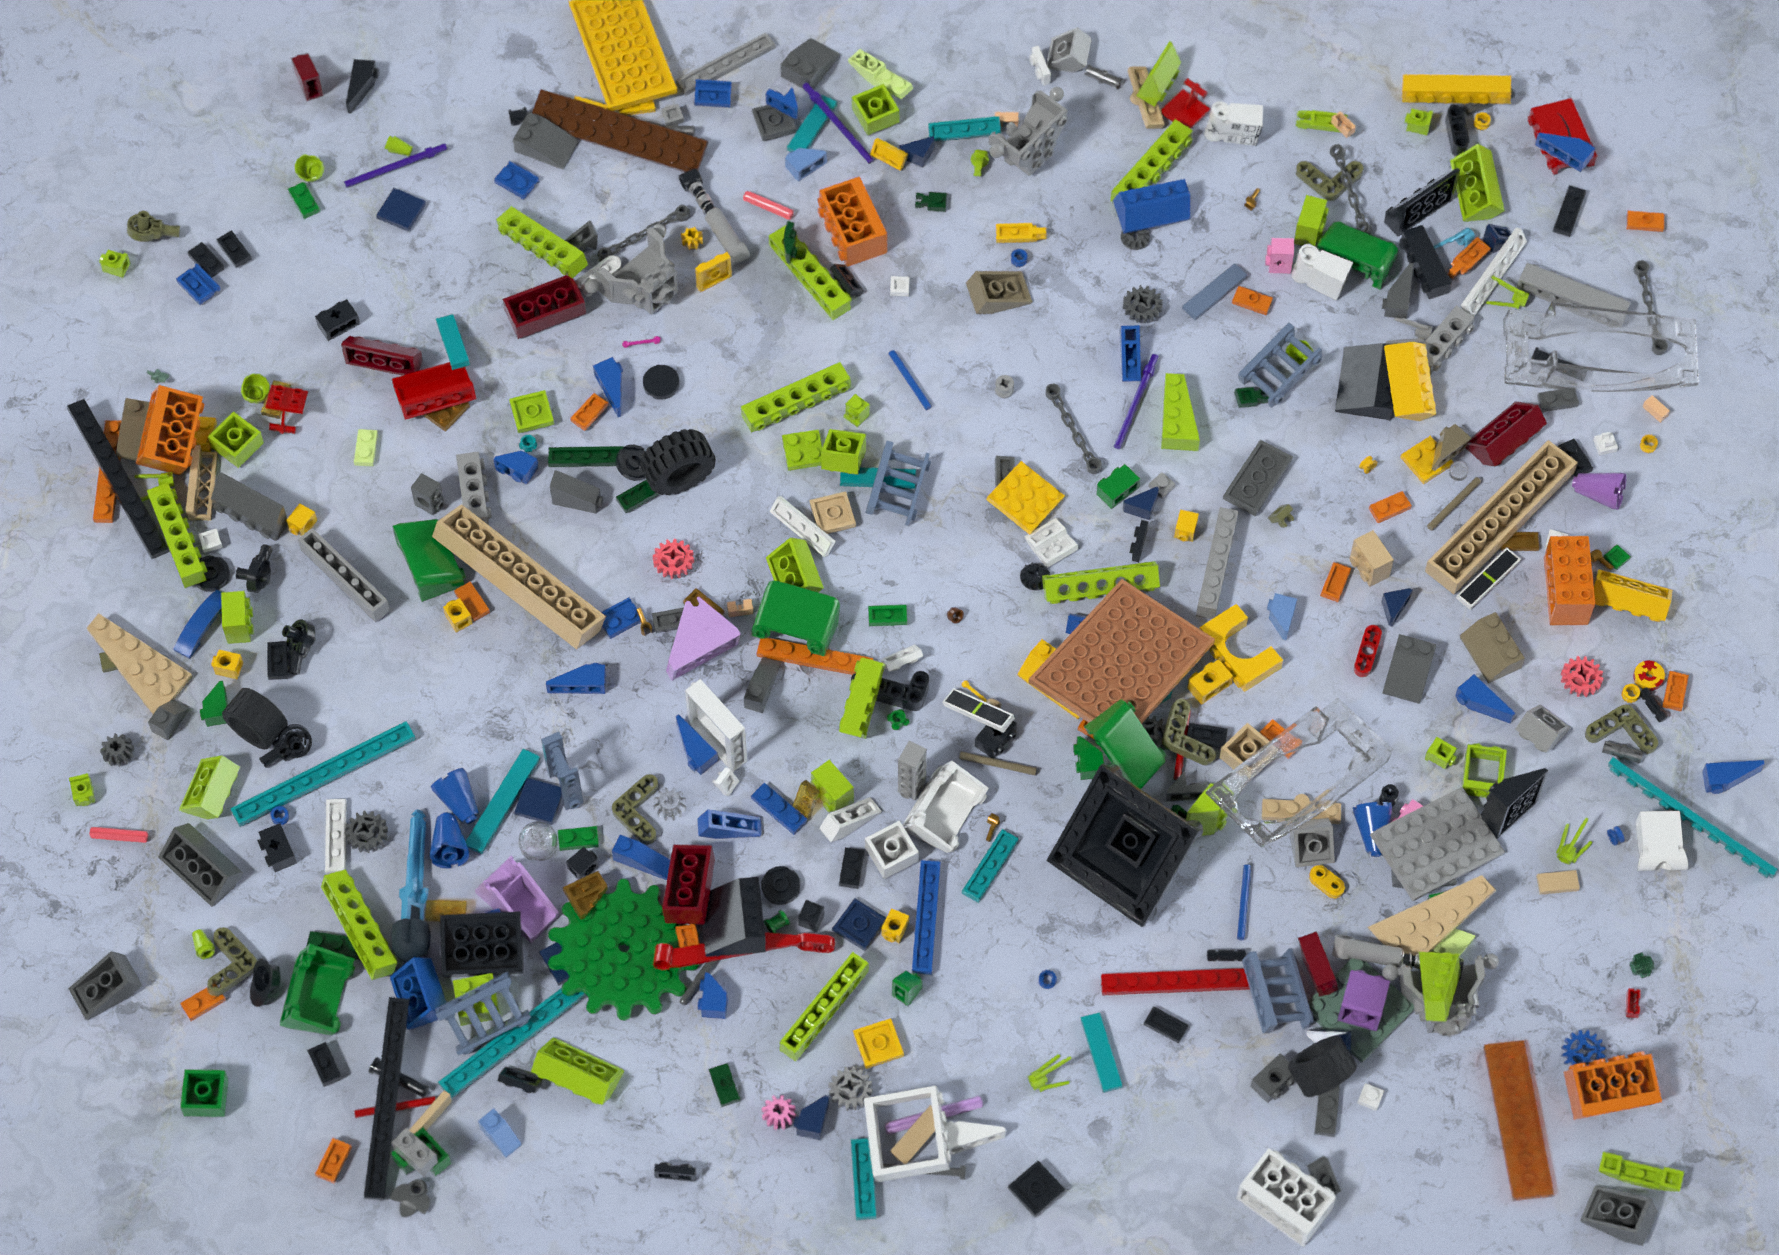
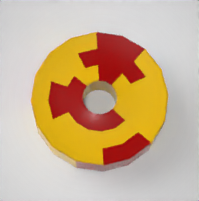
M1642 661L1636 666L1633 679L1639 688L1644 689L1647 687L1650 691H1655L1663 684L1665 672L1662 666L1655 661Z

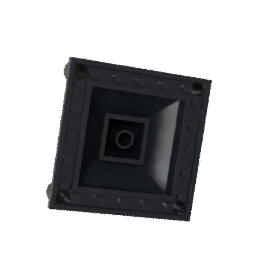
M1103 763L1098 768L1046 861L1143 928L1148 920L1156 915L1157 904L1192 844L1203 834V826L1195 819L1186 821L1124 779L1121 768L1118 765H1106Z

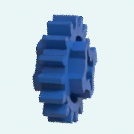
M1578 1030L1577 1036L1572 1032L1569 1034L1571 1039H1564L1567 1045L1561 1046V1049L1565 1050L1561 1057H1566L1567 1059L1564 1062L1565 1065L1569 1063L1571 1066L1578 1064L1573 1060L1575 1058L1580 1063L1585 1062L1586 1066H1589L1588 1062H1591L1590 1057L1596 1054L1595 1060L1606 1057V1055L1601 1054L1606 1049L1605 1047H1600L1603 1040L1597 1041V1034L1595 1033L1590 1036L1589 1030L1584 1034L1581 1030ZM1577 1041L1575 1049L1570 1050L1572 1043ZM1581 1049H1583V1051H1590L1586 1055L1580 1052L1576 1053Z

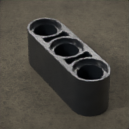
M1453 104L1447 110L1445 123L1451 152L1456 157L1468 150L1470 140L1464 110L1460 105Z

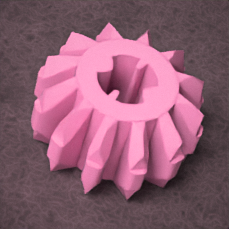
M773 1095L772 1101H765L766 1106L762 1107V1112L764 1113L762 1119L767 1120L766 1124L768 1127L774 1124L775 1130L780 1125L782 1129H786L785 1123L788 1125L793 1124L792 1119L796 1117L794 1112L796 1107L791 1105L790 1098L784 1101L783 1095L780 1096V1099ZM779 1110L782 1114L778 1115L776 1111Z

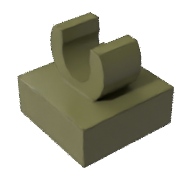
M1289 504L1280 505L1268 519L1271 523L1278 522L1280 527L1285 528L1287 527L1284 521L1285 518L1289 522L1294 520L1293 516L1289 514L1293 509Z

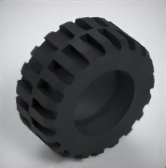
M683 429L679 432L675 431L670 435H665L662 439L655 441L652 446H649L642 455L640 466L654 492L660 495L679 494L682 491L685 492L689 488L697 486L699 482H703L706 476L710 475L712 469H714L716 457L706 437L701 432L694 429Z

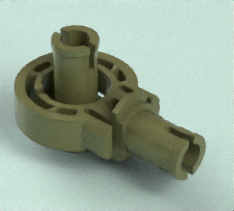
M140 211L138 214L132 215L127 221V234L139 242L160 239L162 236L179 238L180 226L166 225L162 223V220L155 219L147 211Z

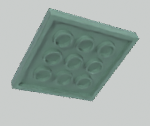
M1351 959L1334 975L1338 990L1330 995L1321 997L1316 993L1308 1001V1004L1313 1012V1020L1323 1029L1351 1031V1054L1362 1063L1414 1011V1005L1392 984H1389L1377 1031L1337 1021L1351 970H1361L1371 976H1381L1366 961Z

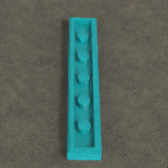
M524 748L522 749L465 841L468 848L483 854L523 789L526 779L530 777L540 761V756Z

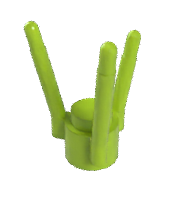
M1491 276L1499 285L1514 292L1511 299L1514 303L1486 301V304L1519 309V306H1525L1529 293L1521 291L1495 276Z
M172 472L134 476L135 478H158L159 485L168 483L170 487H174ZM148 495L141 497L142 502L149 499Z
M1588 818L1584 819L1571 843L1564 846L1569 829V824L1565 825L1559 847L1556 851V854H1558L1557 858L1562 863L1568 865L1571 862L1575 863L1592 845V841H1589L1577 853L1574 847L1588 822Z
M1057 1054L1040 1068L1031 1072L1027 1078L1033 1090L1039 1089L1042 1092L1046 1089L1069 1085V1081L1045 1085V1083L1048 1082L1046 1074L1071 1060V1056L1049 1067L1060 1058V1054Z

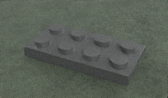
M1259 440L1224 493L1223 499L1256 516L1292 462L1293 456Z

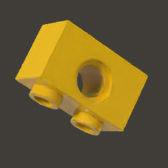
M1218 659L1214 663H1208L1201 672L1192 674L1188 679L1187 689L1202 705L1232 685L1233 675ZM1206 679H1211L1213 682L1209 683V682H1206L1205 680H1206Z

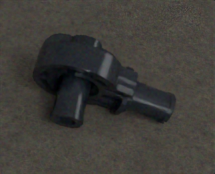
M267 544L261 546L259 554L252 559L249 569L238 567L236 570V579L246 580L248 592L259 593L270 582L271 568L269 557L273 550Z
M303 619L295 621L292 626L285 625L282 630L283 637H287L288 655L291 656L288 673L300 675L302 660L307 657L308 651L315 642L314 625Z
M300 724L287 725L278 736V739L272 743L274 749L260 757L259 760L267 768L278 759L283 758L286 762L290 758L303 757L312 746L310 732Z

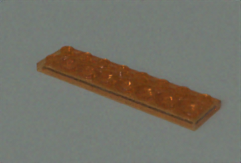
M1524 1040L1485 1044L1483 1050L1512 1201L1553 1197L1554 1190Z

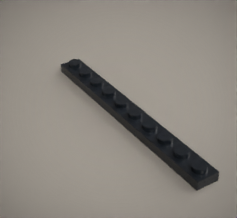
M85 399L67 405V410L150 558L154 559L168 553L169 548Z
M389 997L364 1199L385 1201L410 1000L406 998Z

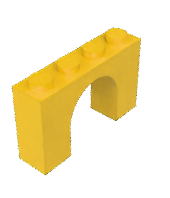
M1235 604L1200 626L1199 629L1215 639V643L1210 648L1212 657L1222 662L1233 675L1235 685L1238 688L1241 687L1246 692L1280 670L1283 659L1272 646L1249 659L1235 657L1228 651L1225 644L1226 640L1245 628L1248 621L1246 614Z

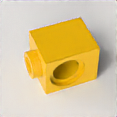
M299 503L286 520L288 529L296 536L304 535L317 522L315 512Z
M1180 509L1174 538L1184 542H1193L1199 514Z
M460 598L451 600L443 606L445 617L456 633L473 624L471 615ZM456 612H460V613H461V614H459V615H457V616L453 615V614L456 613Z
M219 649L217 655L213 656L211 666L214 669L215 675L237 680L243 666L241 654ZM226 662L230 663L227 666H223V664Z
M891 908L881 928V936L889 942L895 941L900 943L909 925V915ZM897 925L900 928L897 930H892L890 926Z

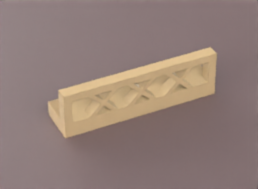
M195 445L194 450L192 449L193 459L190 466L186 514L188 520L211 521L213 509L211 496L215 488L218 453L202 452L201 446ZM203 458H213L212 463L207 467L202 463ZM207 472L211 479L204 483L201 480V476ZM206 489L209 495L202 500L199 497V493ZM203 505L208 509L207 514H197V510Z

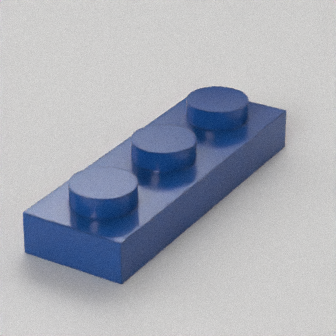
M763 783L751 795V799L793 835L807 823L805 816L766 783Z

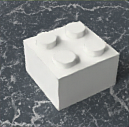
M900 821L865 838V849L884 879L919 862V852Z

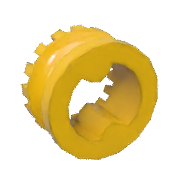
M1485 112L1476 114L1474 118L1475 128L1486 130L1490 125V116Z
M1652 434L1643 436L1640 442V448L1645 453L1654 452L1658 445L1657 438L1652 436ZM1644 442H1652L1654 446L1645 445Z
M1370 455L1360 463L1359 468L1364 469V473L1368 474L1372 471L1371 469L1376 467L1378 462L1376 460L1373 461V457Z
M1627 684L1623 688L1621 697L1627 703H1634L1639 698L1640 689L1635 684ZM1629 690L1632 691V690H1633V694H1634L1635 696H1633V697L1628 696V692H1627V691H1629Z

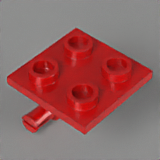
M1187 78L1184 81V85L1191 88V93L1182 89L1160 112L1173 122L1176 119L1192 129L1210 111V108L1198 100V94L1205 98L1208 91L1200 87L1201 85L1198 82L1195 83Z
M271 385L265 408L282 411L281 424L270 423L269 430L278 431L280 434L296 433V427L285 425L286 413L303 414L308 396L307 390Z

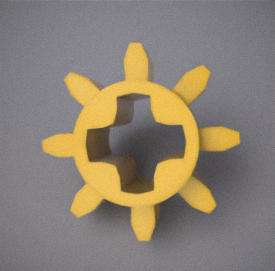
M696 227L686 228L685 233H681L682 246L686 245L688 250L698 249L699 244H703L702 231L698 232Z

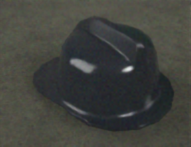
M259 959L254 965L250 1000L255 1007L264 1005L269 993L276 990L281 981L280 967L269 964L265 959Z

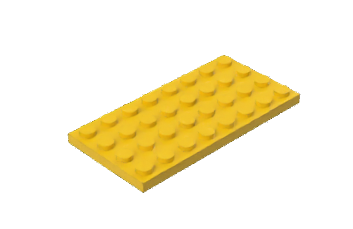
M643 0L568 1L608 110L615 111L678 93Z

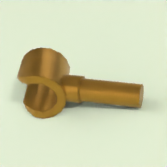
M1256 188L1254 193L1246 198L1244 206L1250 211L1257 205L1254 199L1260 192L1259 188Z
M1595 549L1590 552L1592 563L1599 560L1608 569H1613V566L1603 558L1600 550Z
M641 608L636 609L641 620V634L645 636L643 629L646 627L652 633V625L646 621Z
M991 813L987 819V823L991 825L986 837L988 842H990L995 828L1000 823L999 817L994 813Z

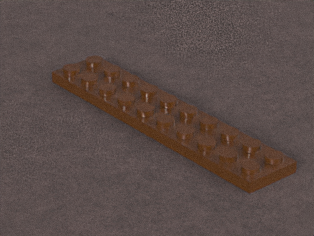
M540 89L532 111L533 114L546 118L576 139L682 172L693 168L699 171L708 145L706 140Z

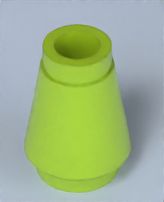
M389 136L385 144V149L389 153L408 157L413 149L412 146L396 136Z
M202 929L195 930L192 933L196 955L203 960L209 959L215 953V946Z

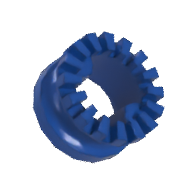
M1015 249L1011 253V263L1013 266L1023 267V265H1026L1027 253L1025 250ZM1020 255L1023 259L1017 260V257L1015 256Z
M277 806L272 809L270 814L274 824L281 823V825H284L289 821V814L285 807ZM277 813L285 814V816L282 819L279 817L275 818V814Z
M1615 826L1613 830L1608 829L1607 836L1610 837L1609 840L1612 845L1616 846L1618 842L1623 843L1625 841L1623 832L1618 826Z
M1043 970L1038 980L1042 988L1051 989L1055 986L1057 979L1053 971ZM1049 975L1052 977L1050 984L1043 982L1044 976Z

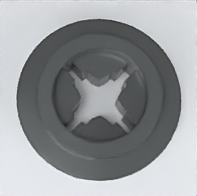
M1146 229L1125 234L1122 230L1121 233L1123 245L1132 250L1144 248L1150 240L1149 230ZM1135 232L1138 235L1136 241H1134L1132 236Z

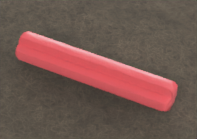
M746 191L743 196L744 201L788 220L794 214L792 209L753 192Z
M91 827L90 838L146 843L148 841V832Z

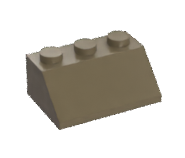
M1496 612L1479 619L1460 635V639L1487 683L1522 668L1525 658Z

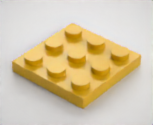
M1020 461L987 496L986 500L1030 535L1063 500L1065 495L1024 462Z

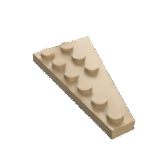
M99 613L87 627V631L100 648L104 650L110 661L114 663L120 674L152 714L155 713L159 706L174 700L192 678L190 672Z
M1481 875L1368 928L1383 945L1403 948L1404 953L1409 954L1411 952L1413 955L1419 954V952H1431L1497 890Z

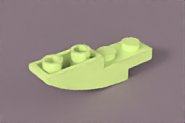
M861 49L848 59L851 66L874 87L884 84L890 95L902 99L913 89L910 82L886 69L885 63Z

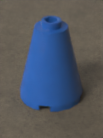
M458 768L447 773V777L439 778L430 786L435 795L462 823L470 824L478 819L476 816L479 814L467 771L464 768Z
M1369 802L1352 807L1367 854H1371V857L1383 856L1370 834L1391 822L1392 804L1383 802V806H1380L1377 802Z
M448 812L442 813L436 818L430 849V859L439 868L449 869L452 868L451 865L458 864L459 867L469 859V849L455 815Z

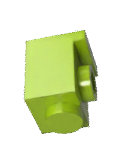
M1411 108V112L1406 113L1404 121L1407 124L1406 131L1427 135L1433 111L1425 112Z
M107 250L106 254H101L99 263L103 272L123 278L130 265V260L127 253L121 254Z
M854 394L845 403L846 413L843 417L858 427L869 416V403L857 394Z
M1436 737L1426 752L1425 760H1430L1443 769H1446L1448 765L1452 767L1457 759V756H1455L1457 748Z
M88 773L69 777L73 801L76 806H88L90 803L95 802L92 781Z

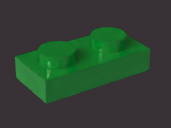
M305 182L288 188V192L303 219L320 212V208Z
M868 606L869 626L907 625V606Z
M597 826L558 830L559 851L581 849L582 847H599Z

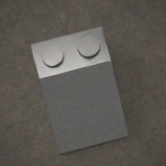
M810 38L791 51L780 64L781 77L801 88L804 83L808 82L814 89L840 57V54Z
M530 112L526 115L513 138L515 152L562 170L579 143L578 139L546 118Z
M1399 634L1382 694L1420 704L1436 644Z
M110 951L68 989L85 1020H89L128 999L142 987V984L124 954Z
M1595 1185L1580 1221L1624 1242L1643 1246L1658 1211L1651 1198Z

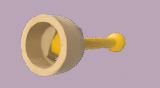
M964 680L962 682L963 688H968L982 701L1001 708L999 701L993 698L987 700L971 687L968 681Z

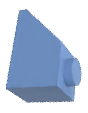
M798 148L788 153L785 157V168L798 182L827 163V153L824 150Z
M1275 593L1273 600L1269 599L1267 610L1270 611L1269 619L1281 638L1287 640L1297 599Z
M494 1108L478 1120L480 1130L505 1158L522 1145L507 1122Z

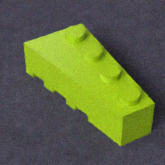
M1165 373L1161 449L1198 451L1200 439L1184 374Z
M861 657L860 661L857 660L854 672H856L855 679H852L849 690L851 692L845 702V711L841 718L838 732L866 739L886 664Z
M1419 952L1426 1021L1446 1022L1460 977L1459 954Z

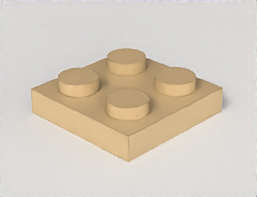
M846 491L809 500L815 523L826 534L856 527Z

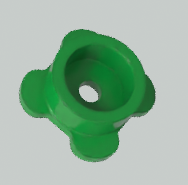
M902 709L895 710L887 715V721H890L893 730H899L900 727L909 725V719L906 718Z

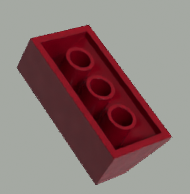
M349 336L341 343L345 363L353 366L402 376L419 371L423 361L421 351L413 347H401L398 344L368 340L361 336Z
M1515 401L1471 437L1472 439L1465 448L1483 465L1495 467L1500 465L1507 456L1512 455L1519 446L1527 443L1530 437L1540 432L1547 422L1539 405Z

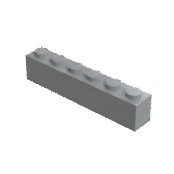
M1526 263L1517 285V289L1618 329H1620L1630 302L1624 298L1615 297L1605 291L1592 288L1587 284H1582L1571 278L1558 275L1553 271L1542 269L1535 264Z
M1223 507L1219 509L1197 606L1196 616L1213 619L1216 616L1238 517L1237 510Z
M313 528L298 539L301 551L375 622L390 611L388 600Z

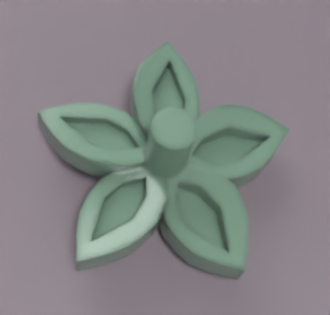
M156 369L155 373L147 370V374L151 375V380H155V383H165V380L169 378V374L161 373L159 369Z

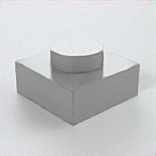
M679 104L661 109L666 126L684 122Z
M1161 472L1149 483V488L1158 487V496L1163 498L1175 488V483Z

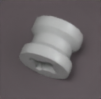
M1008 375L999 376L995 382V392L1000 398H1009L1014 391V381Z

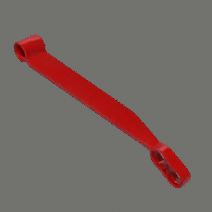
M765 932L766 951L796 946L803 951L831 953L835 949V939L828 935L811 933L791 935ZM661 943L655 947L653 965L657 969L667 970L671 967L680 968L749 954L706 957L704 943L682 948H673L669 944Z

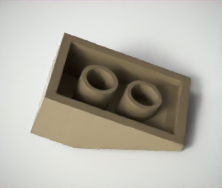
M975 271L966 282L976 314H994L1032 303L1022 271Z
M125 398L116 449V456L118 458L137 460L149 402Z

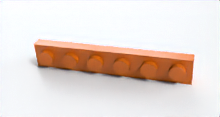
M105 420L104 434L116 454L121 421ZM99 467L93 521L94 523H113L116 495Z
M772 638L760 639L756 653L757 657L761 658L765 657L849 675L856 673L854 672L857 660L860 661L861 657L873 660L870 657L827 649L825 656L811 653L807 645Z

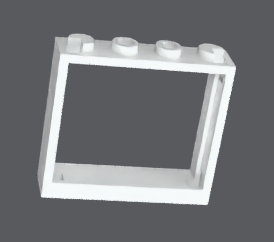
M701 679L696 683L692 682L691 686L685 690L688 723L718 752V757L734 772L747 762L745 728Z
M936 1086L864 1098L873 1177L877 1182L949 1170L951 1153L946 1147V1143H949V1136L947 1130L944 1131V1124L947 1123L945 1111H942L941 1104H944L942 1092H939ZM931 1098L939 1159L884 1168L876 1107Z

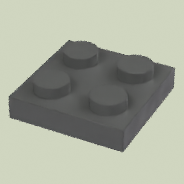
M764 105L752 109V115L762 141L797 132L793 118L772 106Z

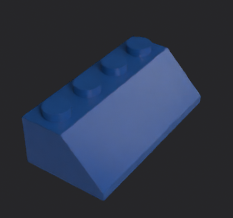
M1185 179L1122 191L1113 199L1124 234L1190 219L1191 195Z

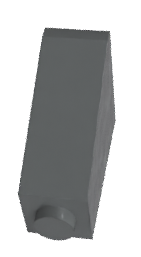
M554 471L550 483L552 504L596 514L598 507H601L603 502L600 488L560 471Z

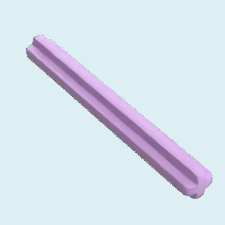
M976 1096L942 1106L941 1108L942 1111H945L947 1118L981 1108L983 1103L981 1097ZM923 1112L885 1123L886 1133L893 1134L910 1129Z

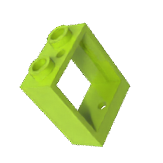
M1477 743L1467 745L1461 786L1467 795L1486 798L1490 793V787L1494 784L1468 780L1471 757L1498 761L1497 783L1499 784L1504 779L1507 750L1497 746L1485 747Z

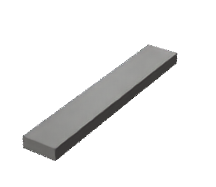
M764 33L675 80L676 85L686 96L695 91L696 79L717 80L776 48V45L769 35Z

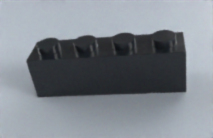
M1420 225L1402 231V236L1399 240L1400 246L1407 253L1408 263H1413L1414 275L1420 280L1423 293L1427 294L1428 299L1448 294L1452 283L1424 226Z

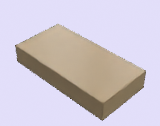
M1576 870L1542 873L1536 876L1540 895L1573 892L1580 889Z

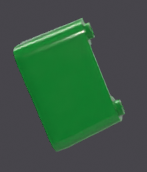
M1340 221L1333 222L1316 247L1319 252L1323 250L1353 262L1351 268L1366 273L1365 279L1371 278L1373 281L1372 287L1381 290L1398 256V248L1394 243L1364 233Z
M438 519L398 523L392 526L395 541L410 569L414 583L419 591L418 595L421 602L463 586V579L466 578L463 568L458 567L453 553L432 537Z
M770 581L764 591L752 627L751 636L766 639L770 636L771 631L806 640L807 648L811 653L825 656L838 626L840 602L835 597L780 581Z
M1120 699L1085 725L1084 728L1089 735H1093V738L1096 740L1095 742L1102 748L1110 762L1121 768L1122 777L1137 788L1142 789L1166 762V754L1160 747L1157 748L1134 714L1136 711L1134 706L1130 702L1126 703Z
M309 944L300 951L293 968L279 1025L289 1029L330 1036L338 1033L341 1022L336 1013L344 982L348 977H352L355 971V966H353L354 958Z

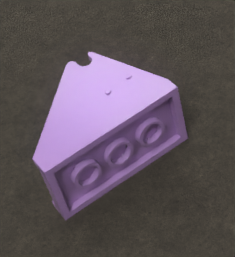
M697 597L699 605L696 607L690 601L685 603L666 669L671 681L738 645L741 634L737 627L700 597Z
M510 856L475 889V893L494 910L499 908L500 912L520 911L522 936L530 943L559 917L558 910L520 862L516 863L513 856Z

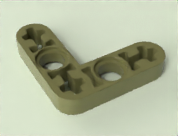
M1301 161L1297 164L1296 176L1327 201L1336 200L1347 190L1338 181L1341 178V171L1332 179H1329L1307 161ZM1352 161L1345 167L1346 171L1351 174L1352 185L1363 174L1364 167L1358 161ZM1319 178L1322 180V183L1315 184L1313 179Z
M1177 699L1170 708L1162 736V745L1170 751L1207 766L1215 760L1216 752L1212 747L1184 735L1191 707L1187 700ZM1179 705L1182 706L1181 709L1183 710L1180 714H1178L1180 710ZM1172 720L1178 721L1180 728L1174 727ZM1172 734H1175V735L1173 736V738H1172V741H1173V743H1172V742H1170L1171 739H1170L1169 737H1170ZM1185 744L1191 745L1193 752L1187 751Z
M1627 704L1617 707L1589 724L1585 731L1586 740L1591 743H1597L1623 727L1644 753L1651 754L1656 751L1658 746L1656 736L1637 712ZM1622 712L1629 713L1628 717L1624 715L1620 718V720L1618 719L1621 716ZM1606 720H1612L1615 723V726L1609 728L1605 725L1604 722ZM1632 726H1640L1642 732L1635 733L1632 730ZM1591 730L1593 732L1599 730L1597 736L1595 734L1591 735ZM1646 741H1647L1648 743L1652 742V743H1653L1652 746H1650V745H1647V746H1646V745H1645Z
M651 774L643 776L612 804L614 817L645 845L655 842L656 831L636 809L658 790V779ZM653 781V786L646 787V782L651 783ZM632 793H639L641 797L639 800L633 801L630 799V795ZM618 806H619L620 808L624 807V811H625V813L627 814L626 817H625V814H624L621 810L617 812V807H618ZM632 818H637L640 821L636 826H631L628 822ZM642 827L647 834L651 832L650 838L648 836L644 838V833L641 830Z
M225 927L215 930L213 940L214 944L232 963L208 979L207 991L212 996L222 995L253 974L254 965L257 961L255 956ZM219 936H226V941L223 938L219 939ZM236 947L241 952L239 954H232L230 949ZM244 962L247 964L252 963L251 967L249 965L244 966ZM235 972L238 976L230 979L227 977V973ZM213 984H215V985H219V984H220V988H218V987H214V988H213Z

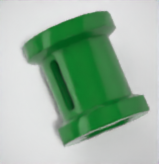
M779 910L778 914L772 918L764 920L770 933H776L783 926L790 925L789 919L782 910Z

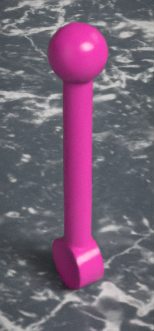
M655 336L653 339L633 342L623 341L622 346L628 348L631 345L645 343L659 344L660 337Z

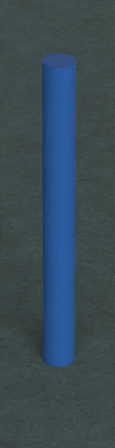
M891 350L888 353L924 409L929 410L932 407L896 351Z
M1248 864L1243 865L1237 940H1245L1251 865Z

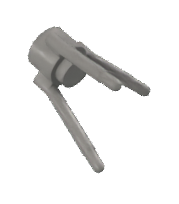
M1395 317V321L1415 327V336L1418 339L1388 340L1386 344L1407 342L1423 344L1424 340H1427L1431 335L1432 326Z

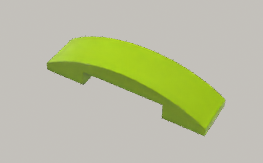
M1607 1152L1602 1153L1598 1172L1622 1182L1671 1192H1680L1684 1171L1664 1167V1169L1623 1160V1156Z

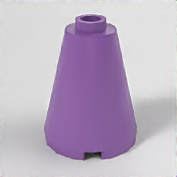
M1579 473L1577 477L1574 476L1572 487L1575 488V492L1613 510H1619L1624 497L1622 493L1623 489L1625 490L1627 476L1623 473Z

